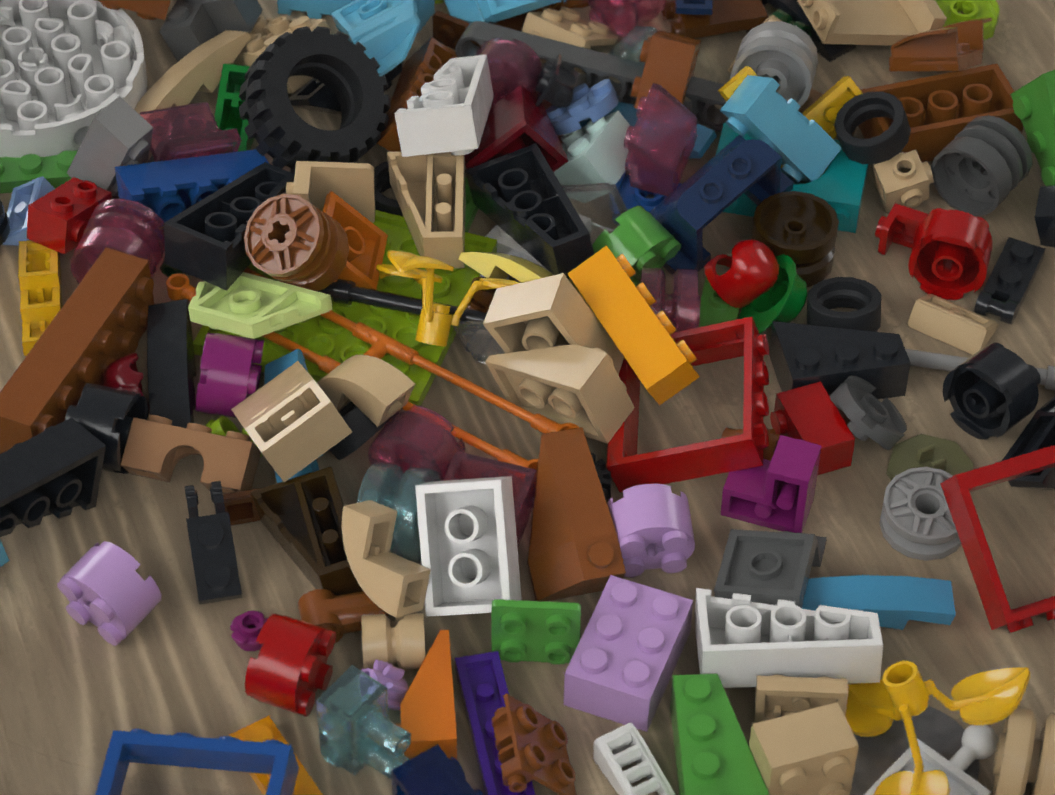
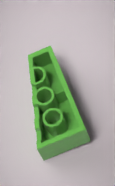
M718 674L673 675L670 711L679 795H770Z

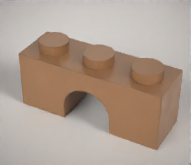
M148 415L147 420L133 417L121 461V466L131 475L170 483L174 467L182 458L189 455L202 456L204 461L200 482L209 491L211 482L221 481L223 494L252 489L261 451L253 442H250V436L234 431H227L226 436L211 434V428L196 423H188L187 428L173 426L172 420L157 415Z

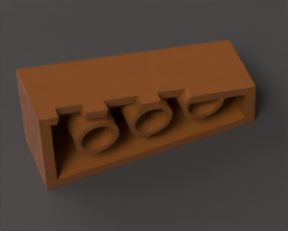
M431 37L404 63L390 103V109L387 112L389 120L386 129L380 133L381 138L377 142L378 145L390 152H401L394 113L399 108H406L407 110V101L412 96L420 97L422 95L421 87L425 83L433 81V75L449 59L458 58L455 51Z

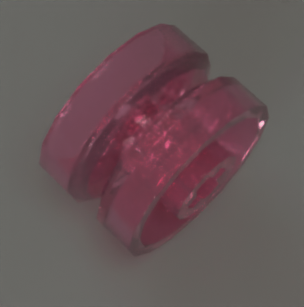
M642 267L641 282L645 284L656 300L650 306L655 314L663 310L676 328L675 332L698 328L701 295H698V270L677 269L673 274L672 293H665L666 274L663 269Z

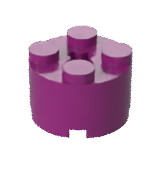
M208 333L206 335L200 365V383L197 386L196 412L237 418L231 409L256 392V389H259L262 365L254 363L261 364L264 340L220 333Z

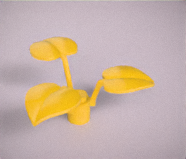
M388 250L387 257L392 264H379L376 266L380 279L396 275L413 278L422 286V309L415 340L442 347H447L451 325L459 326L460 317L477 291L519 284L517 281L507 279L480 278L479 281L476 280L472 283L457 310L452 315L449 314L451 306L433 302L434 282L442 283L443 279L434 274V270L443 269L453 272V266L435 258L396 250Z
M899 661L889 666L884 671L880 683L848 684L845 717L853 734L860 737L878 736L885 733L891 727L894 720L900 721L903 718L915 765L914 772L900 771L888 776L876 788L874 795H949L950 783L943 771L930 770L923 772L924 765L911 716L924 712L928 706L929 697L932 695L950 711L960 710L961 718L967 724L983 726L997 723L1011 715L1021 702L1030 679L1029 668H1003L968 676L952 688L951 695L953 700L938 690L932 679L923 681L916 664L911 661Z

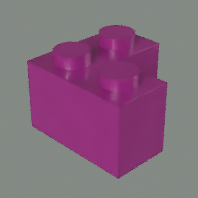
M780 435L771 461L763 459V466L729 472L723 487L720 515L782 532L802 533L814 501L822 445Z

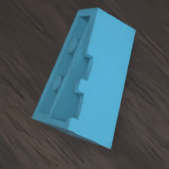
M747 75L720 109L729 118L726 124L743 137L747 134L752 139L767 143L782 157L781 164L783 167L781 171L793 182L798 184L800 181L811 182L818 179L842 148L815 120L807 119L798 111L801 106L794 99L790 98L787 101L776 91L780 85L774 78Z

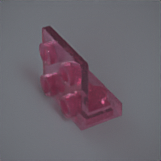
M206 102L139 113L154 127L150 150L155 162L237 152L242 141L237 128L223 131L218 128L209 104Z

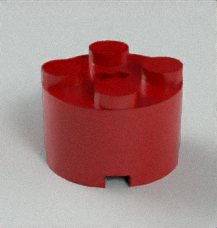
M936 208L930 211L928 217L917 228L909 257L908 269L912 279L914 275L921 284L920 288L925 293H931L945 300L961 299L964 297V294L973 290L974 292L979 290L986 279L993 248L988 222L984 218L975 217L972 214L959 210Z
M272 614L264 623L255 642L262 645L258 658L250 657L245 677L246 695L254 698L256 701L308 717L314 706L317 690L325 691L332 677L333 666L327 664V660L335 645L336 632L285 615Z

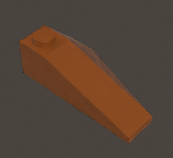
M582 427L541 435L527 560L536 601H551L603 591L610 575L624 579L626 574L615 526Z

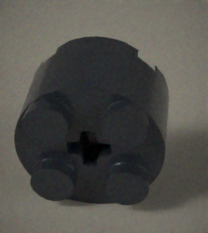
M992 343L949 372L943 383V397L945 402L950 400L954 409L950 415L963 431L978 439L998 438L1034 411L1038 403V385L1041 382V377L1034 366L1026 364L1016 353L1005 348L1002 344Z
M86 383L77 406H69L65 420L72 417L106 445L102 470L128 474L129 472L121 466L122 457L133 417L144 420L148 418L147 400L144 396H140L141 394L133 391Z

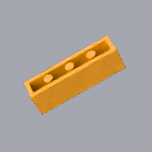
M606 245L567 273L639 380L659 406L700 377L691 365L697 358L683 339L676 344L671 336L676 331V328L663 310L655 314L650 307L656 300L643 282L637 286L634 284L631 277L636 274V271L623 253L616 258Z

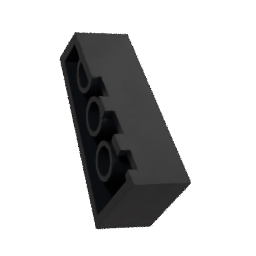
M536 143L465 170L474 205L552 274L564 273L570 279L567 273L594 255L589 231Z
M264 162L164 222L165 264L181 270L187 275H192L224 290H228L252 263L246 254L244 234L248 220L255 209L268 198L286 194L287 182H294L295 174Z

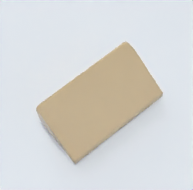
M931 293L915 301L908 320L910 328L972 355L986 346L999 325L994 320Z

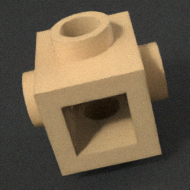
M916 150L906 153L900 152L890 160L873 164L874 185L886 213L891 211L895 203L913 208L929 199V184L934 183L933 174L928 162L922 163Z

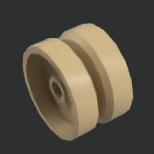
M1018 706L1005 719L1003 733L999 734L992 772L995 778L992 795H1024L1027 782L1031 783L1030 795H1055V713H1050L1045 718L1039 739H1034L1037 719L1033 709Z

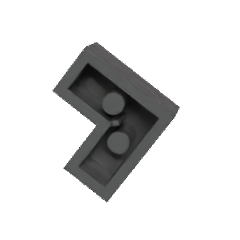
M177 0L159 32L178 62L196 47L225 30L251 32L263 9L258 0Z

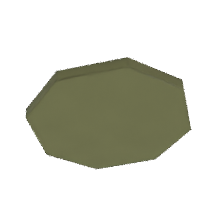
M920 434L894 445L886 474L892 480L896 475L908 469L930 467L944 470L954 476L973 470L974 463L955 441Z

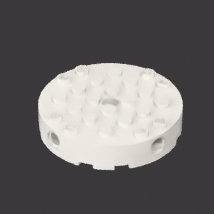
M0 0V157L21 158L27 154L47 157L58 155L66 150H78L94 117L120 96L135 109L137 103L147 91V73L141 34L136 24L124 10L106 8L100 1Z

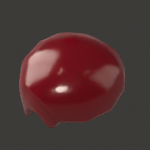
M132 352L110 363L103 372V386L133 391L141 394L140 396H144L141 384L144 375L142 372H138L136 361L139 359L138 354Z

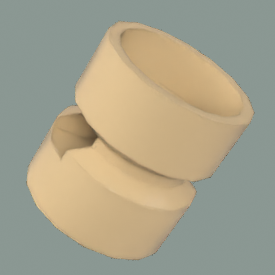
M423 612L397 617L395 621H390L386 614L361 616L364 669H373L375 660H380L390 664H397L404 671L419 670L425 659Z

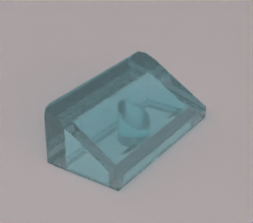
M635 26L608 54L645 63L639 61L645 39L647 40L648 37H652L657 32L656 28Z

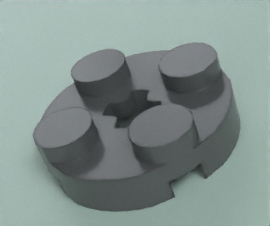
M849 376L830 395L831 401L851 420L847 426L854 436L861 441H866L870 437L884 449L890 450L905 435L903 433L907 430V425L902 415L887 397L880 402L871 394L876 389L872 384L860 377Z

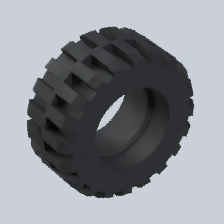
M307 26L296 28L293 33L286 32L279 36L249 67L244 76L246 81L241 85L239 93L240 99L244 100L243 104L239 107L240 118L248 121V125L244 130L249 139L255 138L259 145L255 149L262 156L266 153L274 159L271 163L272 165L281 169L285 166L290 167V172L295 174L296 161L356 163L381 138L380 133L386 129L389 120L388 115L385 113L390 109V96L384 95V91L389 86L384 75L379 76L377 69L380 67L379 63L374 57L371 59L367 57L364 53L367 48L360 42L354 45L348 41L349 35L340 31L332 35L328 27L317 26L312 32ZM304 75L313 77L328 86L336 96L341 108L342 119L340 129L322 130L303 121L290 103L287 92L288 78Z

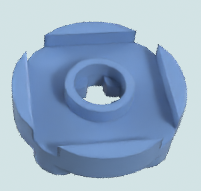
M610 79L600 81L592 88H588L587 84L584 83L574 87L573 99L569 106L559 108L552 105L546 109V113L556 134L564 135L581 129L580 122L590 118L594 123L604 117L618 105L619 97Z

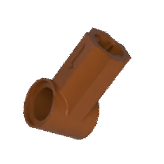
M315 589L302 595L298 601L301 621L335 631V643L340 641L345 633L362 631V615L386 614L388 616V613L379 608L364 591L335 596L330 590Z

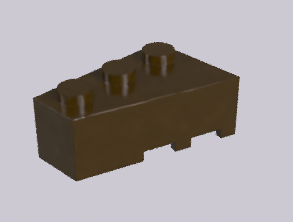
M331 466L250 492L263 525L315 589L330 590L335 596L363 591L354 577L346 557L342 537L344 503Z

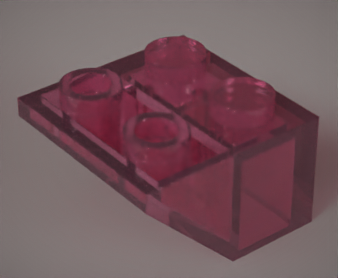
M653 83L648 96H642L636 112V118L638 119L635 127L629 126L624 138V148L628 149L625 170L629 171L631 187L669 196L677 189L696 143L697 117L661 85Z

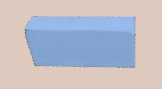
M43 176L13 188L7 210L10 232L2 245L19 246V241H29L27 239L28 205L55 189Z

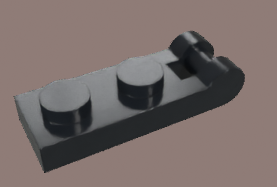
M1009 237L983 291L978 296L974 312L986 316L988 313L1001 317L1000 321L1012 325L1043 261L1045 248Z

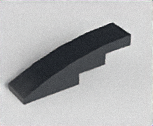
M188 299L148 305L147 328L150 415L168 418L173 421V426L187 428L188 423H194L193 410L196 406L193 377L196 376Z

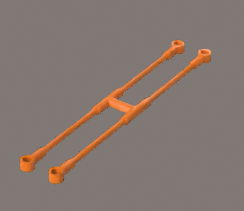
M248 267L244 271L245 273L267 278ZM176 273L167 278V294L171 300L188 299L190 302L192 297L196 295V287L190 285V280L186 275ZM332 310L320 315L351 331L354 337L372 345L363 355L382 359L386 354H389L409 365L415 364L530 423L533 429L543 434L579 428V426L573 423L559 424L540 413L533 414L420 356L418 351L362 322L355 323ZM276 332L262 336L291 352L296 349L302 350L304 359L318 365V369L327 374L341 364L331 357H322ZM409 401L401 408L496 458L499 464L524 476V483L528 487L536 488L537 474L532 473H537L538 459L527 460L507 449L501 450Z

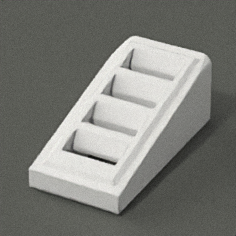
M633 723L619 727L598 737L594 741L593 760L618 795H648L654 791H657L659 795H676ZM630 763H637V765L625 771L622 770V767ZM644 777L648 778L647 781L632 788V783Z

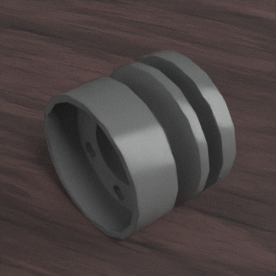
M990 115L976 117L934 157L931 165L934 185L939 195L956 210L967 212L973 216L988 215L1029 174L1033 164L1032 151L1026 138L1015 126L1004 119Z

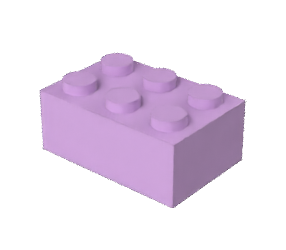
M610 575L566 669L564 705L624 725L633 723L636 729L647 732L690 634L693 600Z

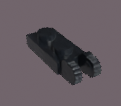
M221 481L211 482L210 495L211 501L214 503L215 514L200 517L197 506L199 504L197 490H195L194 485L184 486L189 515L186 523L199 605L242 598L229 512H225Z

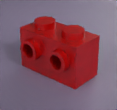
M73 177L28 205L27 239L65 255L110 225L113 215L111 209L112 192L98 187L91 181H83Z

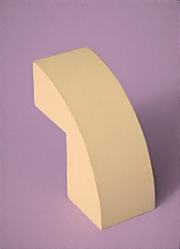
M355 355L346 359L317 382L337 410L349 401H352L377 427L407 404L415 386V383L400 370L379 358L369 355Z
M372 500L343 506L342 513L343 544L349 566L362 590L379 608L396 618L422 611L431 569L390 552L397 511Z

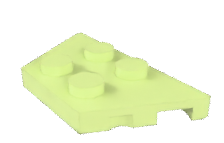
M245 272L237 278L228 290H224L206 281L199 282L196 287V295L192 297L188 306L191 322L252 339L319 316L333 309L331 295Z

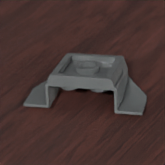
M730 529L714 588L715 597L732 599L733 593L751 595V602L777 605L778 599L795 601V605L802 608L811 567H821L827 537L789 531L771 532Z

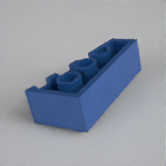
M255 149L115 167L122 223L139 251L164 243V222L262 163L269 162L265 156H262Z

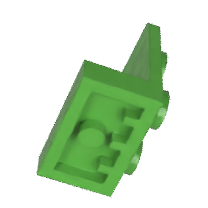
M493 600L491 608V652L498 651L500 660L512 663L520 661L549 662L556 665L570 663L580 642L581 604Z

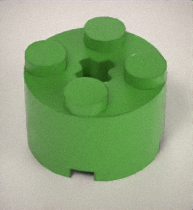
M635 206L616 218L615 220L620 225L611 234L605 229L592 246L594 254L606 245L616 258L623 253L636 271V274L631 277L634 284L637 286L643 282L648 287H652L664 276L665 270L662 266L677 254L681 244L642 206Z

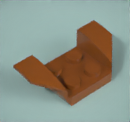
M992 17L958 22L939 29L914 34L898 41L891 46L889 72L961 71L982 64L984 50L983 23L992 21Z

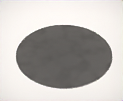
M927 706L926 710L921 714L911 716L917 739L948 761L962 747V735L965 730L947 714ZM903 718L900 721L894 720L891 727L885 733L878 736L860 737L854 734L859 748L851 795H864L910 747ZM975 759L964 771L976 781H978L979 759Z

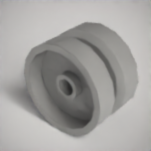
M782 21L765 22L752 28L742 39L730 79L745 66L751 67L757 76L774 78L780 85L776 91L787 101L792 98L802 106L808 100L817 70V48L810 36L799 27Z

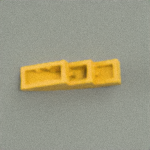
M31 240L19 241L18 278L24 356L28 355L63 307L59 252Z

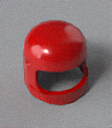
M754 239L736 243L732 248L731 256L725 254L716 255L704 266L705 275L712 288L723 301L735 308H743L773 287L779 276V264L774 253L763 242ZM716 264L725 265L730 269L726 273L718 275Z

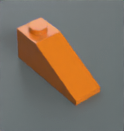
M449 629L439 631L400 704L401 723H392L393 751L402 750L403 768L457 765V732Z

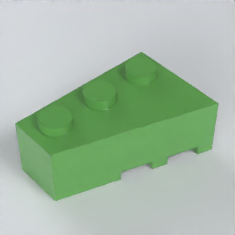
M1052 70L1010 94L1013 100L1014 112L1021 119L1027 134V143L1036 156L1041 169V178L1045 186H1055V70Z

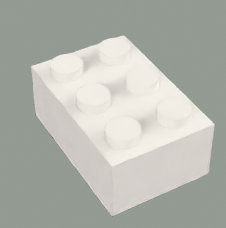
M512 476L434 481L416 485L422 566L431 569L425 596L426 617L491 613L492 601L495 599L522 600Z

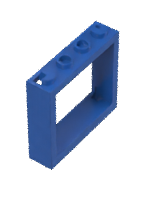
M133 729L130 732L113 730L95 795H121L130 762L271 774L266 795H293L299 767L292 745H287L277 740L251 742L240 741L231 736H222L214 739L196 737L184 732L165 735L153 734L143 729Z

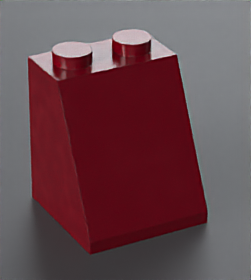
M522 84L490 108L479 148L464 155L465 166L469 169L536 143L553 172L567 163L568 158L542 102L539 107L536 106L537 98Z

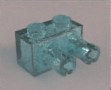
M351 665L316 700L320 752L329 764L336 768L342 767L354 776L364 766L369 765L394 783L400 784L412 769V760L403 755L410 745L411 733L389 720L387 687L354 665Z

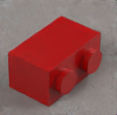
M821 381L776 393L774 411L770 414L772 428L775 429L776 434L822 445L817 475L851 466L855 437L849 430L835 404L831 401Z

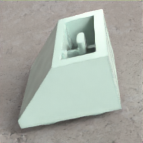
M616 111L594 123L590 120L584 127L575 132L562 135L560 140L563 143L561 145L568 158V162L553 173L565 192L588 200L612 190L645 146V143L622 114Z

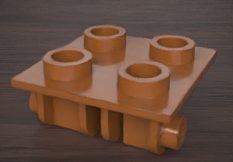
M507 693L503 695L505 707L497 709L491 721L495 734L496 749L499 751L498 759L502 763L500 766L503 784L509 787V791L519 793L527 788V783L535 780L559 795H576L574 785L576 775L569 761L566 747L568 737L564 728L557 721H552L535 711L529 704H524Z

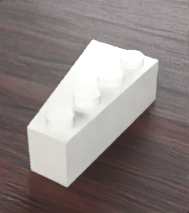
M487 54L449 59L433 75L434 80L425 83L421 87L422 95L420 97L412 96L407 101V110L406 108H399L394 113L402 157L445 152L461 156L479 148L494 97Z
M696 588L695 632L700 674H718L724 688L756 687L757 675H784L787 677L808 678L830 677L832 679H848V684L880 683L883 641L878 613L819 605L816 611L806 610L795 605V601L778 599L777 605L751 602V595L733 593L732 599L711 596L712 590Z

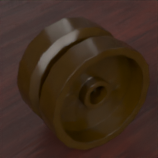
M799 191L779 192L765 198L756 207L753 218L752 239L767 245L775 257L783 254L792 257L796 264L797 274L805 281L807 287H811L823 281L832 270L839 221L835 210L825 200L813 194Z

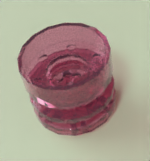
M111 199L97 205L70 260L71 272L77 283L79 284L106 247L149 260L150 274L153 279L165 251L163 220L152 209L131 200Z

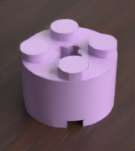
M642 484L623 490L624 498L614 504L613 497L607 502L626 570L625 577L639 576L646 569L662 568L666 573H678L687 567L686 560L694 552L695 540L686 494L680 491V496L672 493L671 486L664 484Z
M103 541L100 545L97 542L57 583L60 591L70 602L66 606L69 615L81 625H85L89 621L97 626L99 634L113 646H117L155 608L161 601V592L151 576L144 581L135 571L141 564L122 548L107 541Z

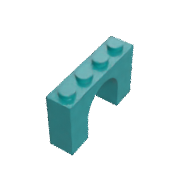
M725 122L716 154L739 135ZM747 134L743 137L746 140H752ZM834 139V141L841 147L839 140ZM841 149L821 177L808 183L793 184L792 191L810 193L825 200L836 212L839 221L838 230L856 233L869 164H861L851 160ZM743 194L723 212L754 217L757 205Z

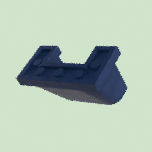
M738 135L649 212L681 244L677 254L663 265L680 283L684 285L711 260V254L703 247L702 229L741 195L745 194L758 206L767 197L779 192L793 190L794 182L781 171L782 157L767 143L755 139L746 140L741 135Z

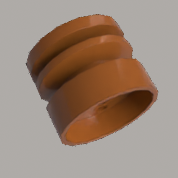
M281 194L268 198L255 209L247 222L244 234L247 256L255 267L280 282L319 291L337 280L346 266L349 244L343 227L338 221L299 195Z

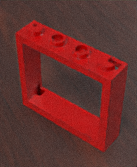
M752 316L671 334L676 344L683 339L697 358L691 364L692 366L744 356L743 434L637 454L640 380L624 358L619 377L626 385L627 393L635 408L609 441L606 465L620 493L630 487L642 484H669L763 466V448L769 447L768 431L764 424V417L769 416L768 400L764 392V386L769 385L768 369L764 362V356L769 355V344L766 334L760 335Z
M1055 445L963 472L940 483L991 630L1007 626L1008 632L1013 633L1033 626L1032 617L1044 613L1047 621L1055 619V596L1011 610L970 492L1055 467Z

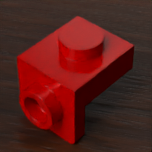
M895 203L888 216L882 215L877 224L875 237L880 238L878 253L886 255L892 242L912 248L917 228L928 217V214Z

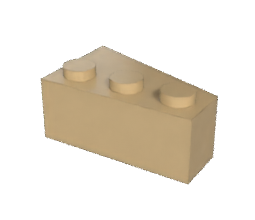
M387 152L390 184L419 255L438 259L454 268H464L465 263L458 259L461 252H465L466 175L464 155L455 156L451 152L402 157L401 152Z

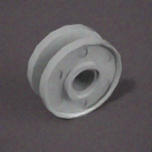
M919 467L908 469L891 480L885 490L879 524L883 537L893 549L909 558L924 561L942 559L957 551L961 546V542L940 484L953 475L941 469Z

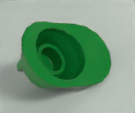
M784 254L776 256L779 264V276L776 283L766 293L743 307L738 319L752 316L760 334L772 325V321L790 323L798 316L805 305L808 294L807 285L797 274L796 264L790 256Z

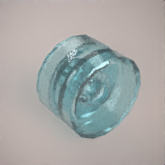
M375 463L368 468L364 475L358 493L357 503L372 500L397 511L390 552L393 554L396 552V555L413 562H421L415 486L426 482L441 481L437 471L429 468L411 467L403 473L402 468L397 465Z

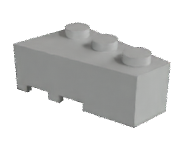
M119 96L94 117L66 174L71 178L75 177L83 181H91L98 187L112 192V196L116 198L119 194L115 167L148 162L154 127Z

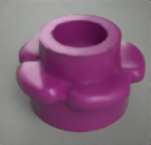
M247 611L242 615L236 616L231 622L230 629L233 631L232 639L238 647L250 652L260 650L262 645L255 642L268 618H265L264 614L259 611Z

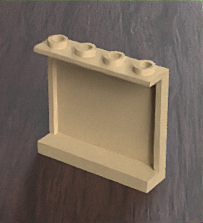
M797 0L823 44L892 46L908 36L942 28L947 19L935 0Z

